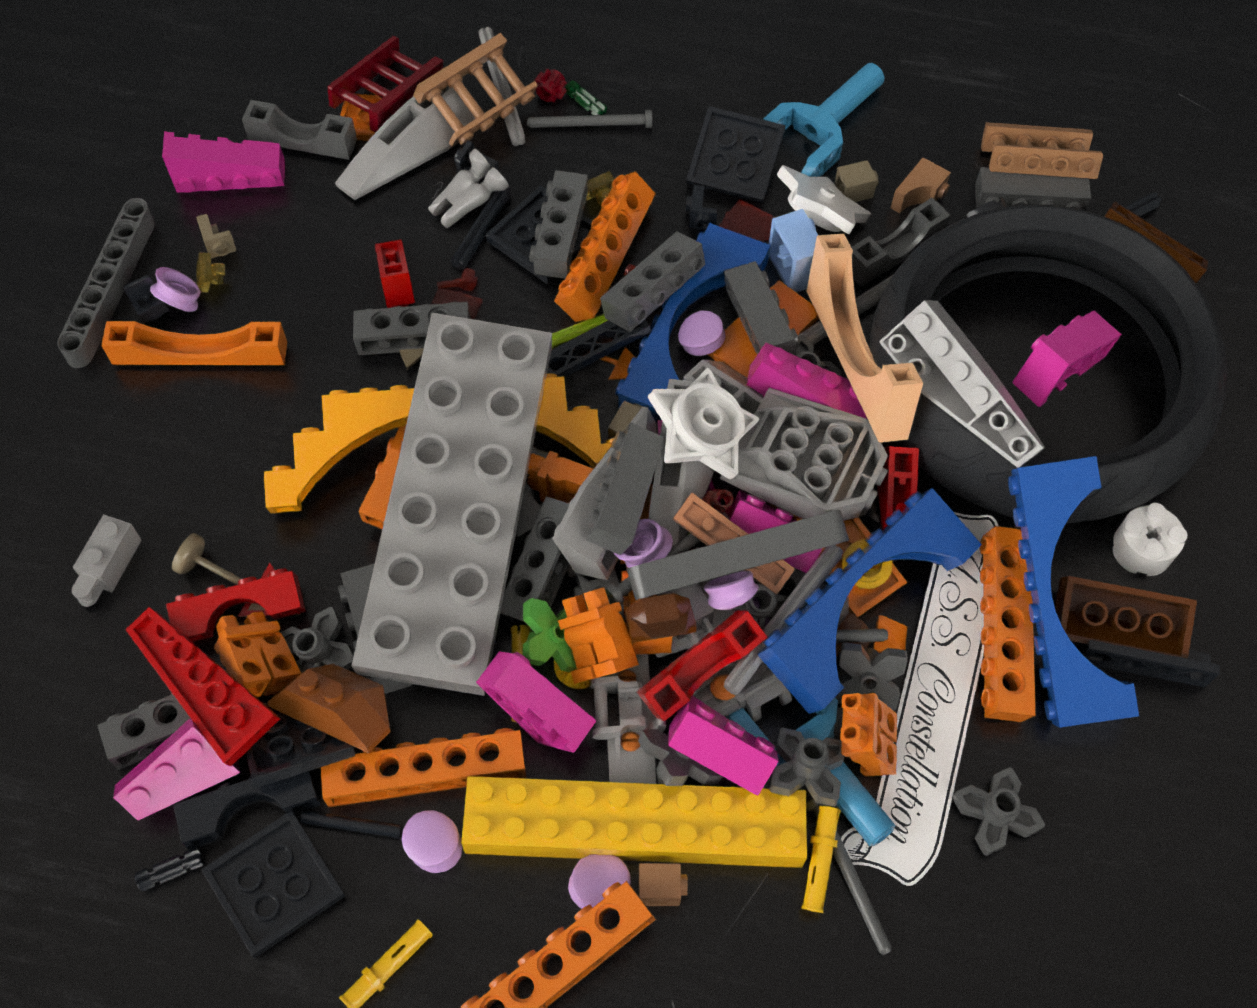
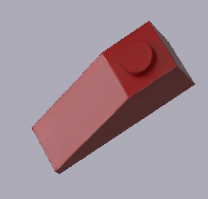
M402 239L375 244L387 308L396 306L407 307L409 304L415 303Z
M884 447L888 457L883 468L888 471L881 485H877L882 530L888 526L885 520L897 510L902 512L907 507L904 504L906 499L917 491L919 448Z

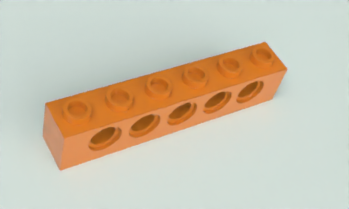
M637 172L619 175L614 179L608 196L601 204L602 208L598 216L592 221L591 229L580 245L581 249L577 257L571 262L570 270L565 280L559 285V292L554 301L575 322L595 318L601 306L600 298L608 292L656 194Z
M995 526L984 534L980 541L982 544L980 546V553L983 554V567L980 572V581L983 584V597L980 603V610L984 614V627L981 631V643L984 645V658L981 663V673L984 676V690L981 696V703L985 708V718L1023 722L1036 716L1033 623L1029 615V604H1033L1031 591H1027L1024 584L1023 575L1024 572L1028 571L1026 559H1021L1018 541L1022 540L1021 529ZM1001 558L1006 561L1008 567L1002 563ZM1001 587L1007 591L1008 597L1003 594ZM1002 618L1008 622L1009 628L1003 624ZM1002 648L1008 652L1009 659L1003 654ZM1003 679L1008 682L1010 691L1005 688Z
M502 728L496 730L494 734L483 736L479 733H468L463 735L462 739L434 738L428 744L415 745V743L406 742L396 745V748L383 750L382 748L375 747L370 753L363 751V753L355 754L354 757L321 767L323 800L329 808L467 787L468 776L527 778L520 730L514 731L511 728ZM493 750L499 753L498 757L493 761L482 759L483 754L487 751ZM456 755L466 758L464 763L459 766L449 764L450 759ZM423 760L433 762L426 771L416 770L418 763ZM390 765L399 766L397 773L394 775H383L386 767ZM354 771H366L362 779L358 781L350 780V776Z
M627 881L622 885L616 882L603 892L602 896L604 899L594 907L589 904L581 909L574 916L576 922L566 930L560 927L546 938L548 943L538 952L533 949L518 960L519 967L509 975L504 972L497 976L488 985L491 990L481 998L478 995L473 996L460 1008H491L497 1001H501L505 1008H547L656 919ZM609 911H617L620 916L619 924L614 929H605L603 926L604 915ZM582 933H589L591 946L585 952H577L575 949L576 938ZM559 955L563 962L562 969L558 974L551 976L547 972V962L551 957ZM530 978L533 981L534 990L530 997L523 999L519 995L518 987L522 980Z

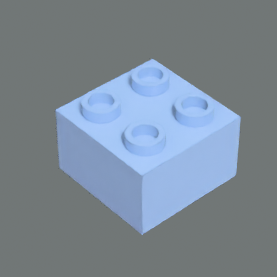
M803 209L773 218L769 237V245H771L769 258L783 283L795 292L807 289L816 236H818L814 221L807 217Z

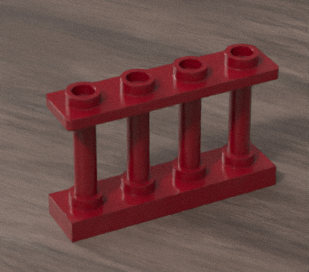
M392 36L369 55L365 56L364 59L348 69L347 72L331 82L328 86L329 106L336 108L342 102L347 101L369 113L370 130L376 133L400 107L413 97L419 83L443 69V60L435 56L427 63L421 64L400 53L399 38ZM397 62L414 71L411 76L405 77L388 67L392 63ZM379 74L398 84V86L393 90H388L371 80ZM360 88H364L382 99L372 104L354 93Z

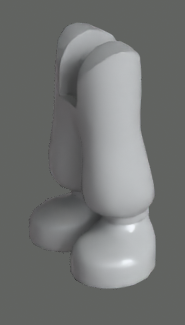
M473 149L469 154L471 169L460 170L428 207L434 216H438L451 204L453 205L440 220L446 228L455 224L471 210L485 203L493 191H504L509 187L508 182L494 167L491 168L488 161L477 149ZM485 177V180L482 183H478L482 178Z

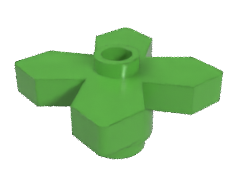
M534 598L523 603V620L532 629L526 642L523 644V656L530 661L531 665L536 666L546 663L553 656L561 671L571 673V671L577 669L572 650L564 638L565 629L561 630L558 620L567 618L565 609L555 616L546 601Z

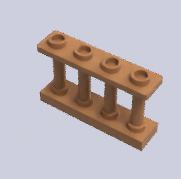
M502 33L497 34L419 83L415 89L413 96L417 102L421 104L425 100L432 101L455 133L449 141L452 147L458 143L464 145L474 137L473 133L479 129L482 132L486 131L495 123L493 120L499 116L502 119L506 118L515 110L514 107L519 103L525 105L535 97L533 93L538 87L536 81L525 87L502 56V50L507 42ZM488 60L497 65L516 91L515 94L506 100L482 69V64ZM468 73L476 77L496 105L486 113L483 112L461 82L462 77ZM447 86L456 91L475 117V120L466 126H463L440 95L442 93L441 90Z
M985 123L981 150L992 152L989 164L991 172L1097 179L1103 159L1101 151L1089 150L1093 137L1092 130Z

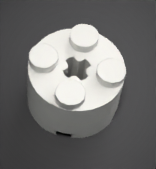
M1152 503L1133 509L1126 516L1113 537V554L1118 563L1127 571L1134 574L1140 572L1147 574L1146 576H1155L1164 572L1181 552L1188 536L1187 531L1183 528L1178 518L1166 510L1163 505Z

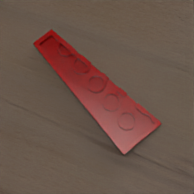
M148 607L125 629L224 764L232 766L280 720L277 714L156 610Z

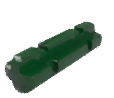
M572 80L566 85V94L573 99L575 98V101L591 112L592 115L607 114V106L598 101L595 96L581 87L579 83Z

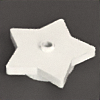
M784 165L781 166L777 173V176L791 190L788 202L795 211L803 209L807 217L811 218L814 224L821 228L834 232L844 231L850 234L855 223H866L871 215L868 210L843 195L828 177H810Z
M706 368L687 389H653L648 395V399L667 428L664 462L669 464L701 461L730 480L738 475V442L759 421V418L741 408L736 399L719 386L709 368Z

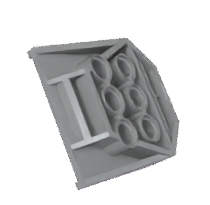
M769 388L754 414L759 418V421L738 443V475L731 480L721 475L720 479L802 519L839 509L843 521L866 515L877 495L874 485L880 486L888 471L883 468L888 455L882 443L878 442L868 419Z

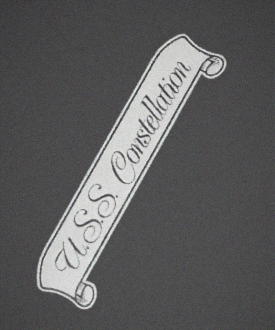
M954 512L979 542L984 534L995 526H999L996 519L991 515L974 516ZM980 547L964 564L949 571H946L942 565L933 563L897 711V742H893L897 746L896 774L882 775L876 802L896 827L887 838L875 846L869 847L854 827L849 829L841 838L853 865L870 866L879 869L906 886L914 885L923 878L939 854L984 654V645L981 643L984 614L980 610V603L983 597V584L980 581L983 554L980 553Z

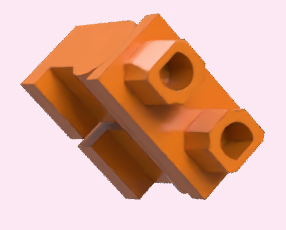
M549 451L546 458L532 453L528 469L530 476L527 483L531 489L539 492L541 502H544L547 496L570 503L593 468L566 458H559L558 453Z
M605 587L562 600L567 618L558 620L561 630L565 629L564 638L572 650L577 669L571 671L574 684L614 674L639 665L624 619L619 613L622 611L620 602L610 604Z
M263 611L247 615L244 621L245 625L240 626L234 615L222 616L216 626L219 638L214 648L216 653L219 654L220 661L226 667L227 672L254 696L261 697L262 694L264 696L275 695L301 674L284 636L279 632L281 628L278 621L268 622Z
M875 693L844 694L842 696L841 754L845 757H850L851 761L859 763L860 772L865 777L895 775L897 746L893 742H897V713L878 699Z

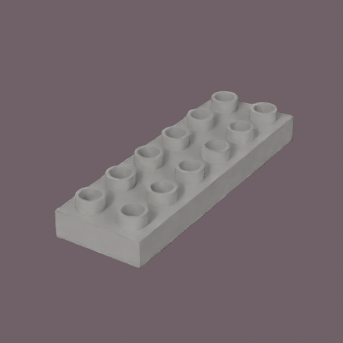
M438 313L431 314L351 665L356 674L485 696V691L476 681L489 666L492 659L552 350L551 332Z

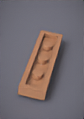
M694 493L688 496L672 518L673 521L707 546L748 535V533ZM782 559L743 571H751L754 581L766 586L777 595L795 568Z

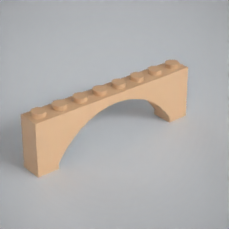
M844 234L816 236L806 292L878 442L908 440L923 381L913 362L882 365V369L876 365L866 342L858 315L852 272L853 250Z

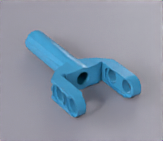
M868 63L820 106L802 102L781 103L763 118V120L786 125L785 130L790 125H793L796 131L820 145L807 158V163L801 173L810 177H821L841 158L840 153L842 151L843 139L838 123L883 84V71L876 64Z
M834 698L823 710L816 712L817 716L799 727L796 731H800L805 739L817 738L821 741L826 737L833 739L838 700ZM743 708L726 716L727 719L738 723L756 738L759 736L768 740ZM777 753L779 762L776 766L786 763V761ZM844 762L842 766L830 770L841 782L839 799L836 806L869 847L882 842L894 831L896 825Z

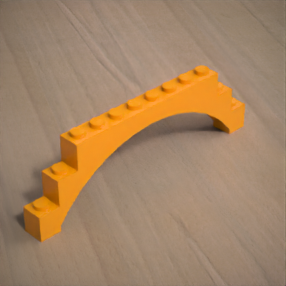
M547 374L536 432L544 434L564 445L594 469L611 448L614 438L608 439L606 443L601 444L598 410L590 409L589 406H577L572 409L573 411H567L564 377H557L556 374ZM396 385L390 387V390L378 391L377 388L360 389L359 393L334 390L329 392V395H322L324 431H320L319 428L309 427L301 429V433H293L295 469H291L290 466L281 465L272 467V471H264L267 510L270 513L302 511V501L314 485L337 462L369 440L395 428L405 426L414 388L408 389V386Z

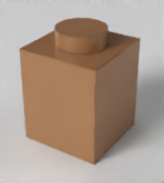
M639 863V897L646 906H680L681 896H687L688 889L687 874H681V864Z

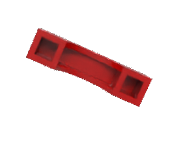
M286 568L273 570L268 573L269 577L258 580L256 577L240 579L237 581L238 585L228 588L225 585L213 586L206 589L207 593L194 596V593L182 594L175 597V602L166 604L170 623L192 642L213 637L215 626L221 615L229 608L238 604L253 603L260 605L275 620L306 612L298 576Z
M737 610L636 692L655 717L664 722L687 704L694 692L707 679L728 664L742 659L768 637L748 611Z

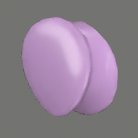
M160 267L156 269L157 283L150 287V292L159 300L187 312L196 311L198 308L197 299L201 293L198 285L188 276L172 268Z
M700 310L693 313L684 320L678 333L679 342L683 345L684 350L691 355L703 356L719 349L725 340L723 322L718 315L711 311Z
M640 519L633 543L622 555L616 553L614 555L620 560L625 561L628 568L665 558L672 548V535L666 528L660 526L654 520Z
M739 571L709 581L704 586V590L709 595L708 604L718 610H730L743 605L756 594L759 585L754 583L751 571Z
M435 810L416 813L408 820L402 833L403 848L408 857L421 869L431 873L445 872L454 867L461 858L463 849L461 836L454 822L445 814Z
M588 855L579 860L570 876L568 890L571 899L582 909L589 904L594 907L604 899L602 896L603 892L614 883L619 882L622 885L627 881L631 884L630 872L626 864L617 856Z

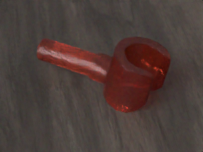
M465 269L462 272L461 278L437 282V287L442 289L456 286L466 291H472L476 286L478 278L474 277V270Z

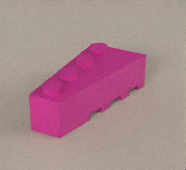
M164 131L162 157L177 193L284 186L285 160L280 143L243 140L241 144L234 143L224 137H217V141L202 140L200 135L188 134V138L175 137L174 132Z
M769 343L764 344L750 365L746 385L765 396L769 388L867 419L850 381L837 375L835 372L828 371Z

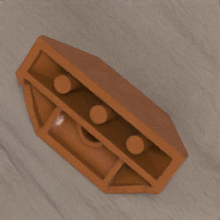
M335 664L307 669L290 681L267 702L269 707L367 753H370L390 733L383 685Z

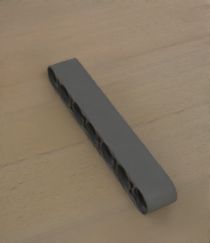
M132 198L123 205L58 338V348L71 367L82 368L91 362L104 335L106 321L111 320L125 291L123 287L128 284L155 227L154 218L144 199Z
M839 509L627 568V573L634 598L639 600L849 541Z

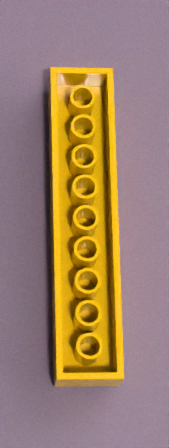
M468 776L461 844L465 854L577 859L597 854L614 855L626 861L802 868L807 859L806 790H797L792 795L785 796L771 793L769 789L762 788L757 796L741 787L666 786L665 784Z

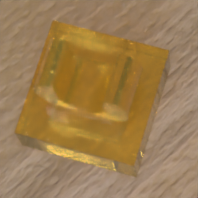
M610 171L588 180L587 201L596 197L598 204L602 207L601 204L608 196L614 181Z
M199 252L196 267V283L201 292L208 293L210 283L215 285L223 284L225 264H211V253Z

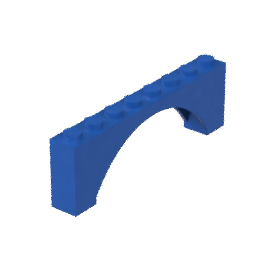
M709 223L704 233H699L696 241L702 243L706 265L665 300L662 305L663 311L660 315H655L651 324L652 331L650 335L643 337L638 357H633L628 366V376L625 380L621 379L616 388L615 395L618 396V408H620L623 401L639 404L643 407H648L656 423L658 420H661L648 399V395L653 389H667L669 379L679 380L670 358L668 344L670 335L680 316L699 298L711 291L726 286L724 271L756 261L760 271H764L769 261L771 245Z
M1097 457L1073 459L1011 470L1012 476L1008 477L1010 494L1016 497L1017 508L1013 509V517L1016 527L1021 528L1022 540L1018 541L1021 559H1026L1028 572H1024L1023 577L1025 588L1027 591H1031L1033 604H1029V615L1031 622L1036 623L1038 636H1034V646L1037 655L1042 657L1043 668L1039 669V677L1042 687L1047 688L1048 700L1044 702L1047 719L1052 720V724L1061 728L1138 717L1139 711L1134 683L1127 681L1119 682L1108 676L1080 653L1063 629L1052 598L1051 565L1055 546L1061 531L1077 506L1093 490L1102 488Z
M933 488L922 494L916 491L906 499L904 504L907 507L902 512L897 510L885 520L888 526L883 531L879 528L865 540L868 545L863 550L858 548L846 558L848 565L843 570L838 568L825 579L828 585L823 590L820 588L814 590L805 599L807 605L802 610L797 608L784 619L787 625L781 631L778 629L774 630L763 641L765 647L757 655L809 714L823 710L844 689V686L839 681L836 664L837 627L845 600L853 586L864 573L874 565L882 562L906 559L942 565L946 571H949L964 564L982 545Z

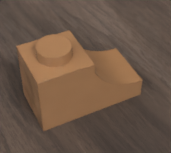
M922 158L895 190L891 209L900 213L905 208L915 204H922L930 198H933L935 201L938 198L943 199L950 188L948 179L951 172Z

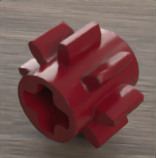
M546 69L544 73L540 72L534 80L538 84L536 88L537 95L546 102H555L557 98L562 99L567 91L564 88L567 83L565 77L558 70Z

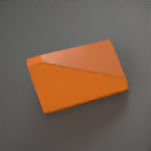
M879 615L875 629L887 630L888 639L884 642H874L873 649L879 653L887 648L905 650L908 627L886 616Z

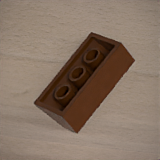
M1114 202L1104 217L1139 232L1160 246L1188 272L1195 283L1206 272L1208 260L1117 202Z
M1066 576L1061 577L1059 581L1055 610L1063 629L1073 642L1087 644L1089 640L1188 659L1197 600Z

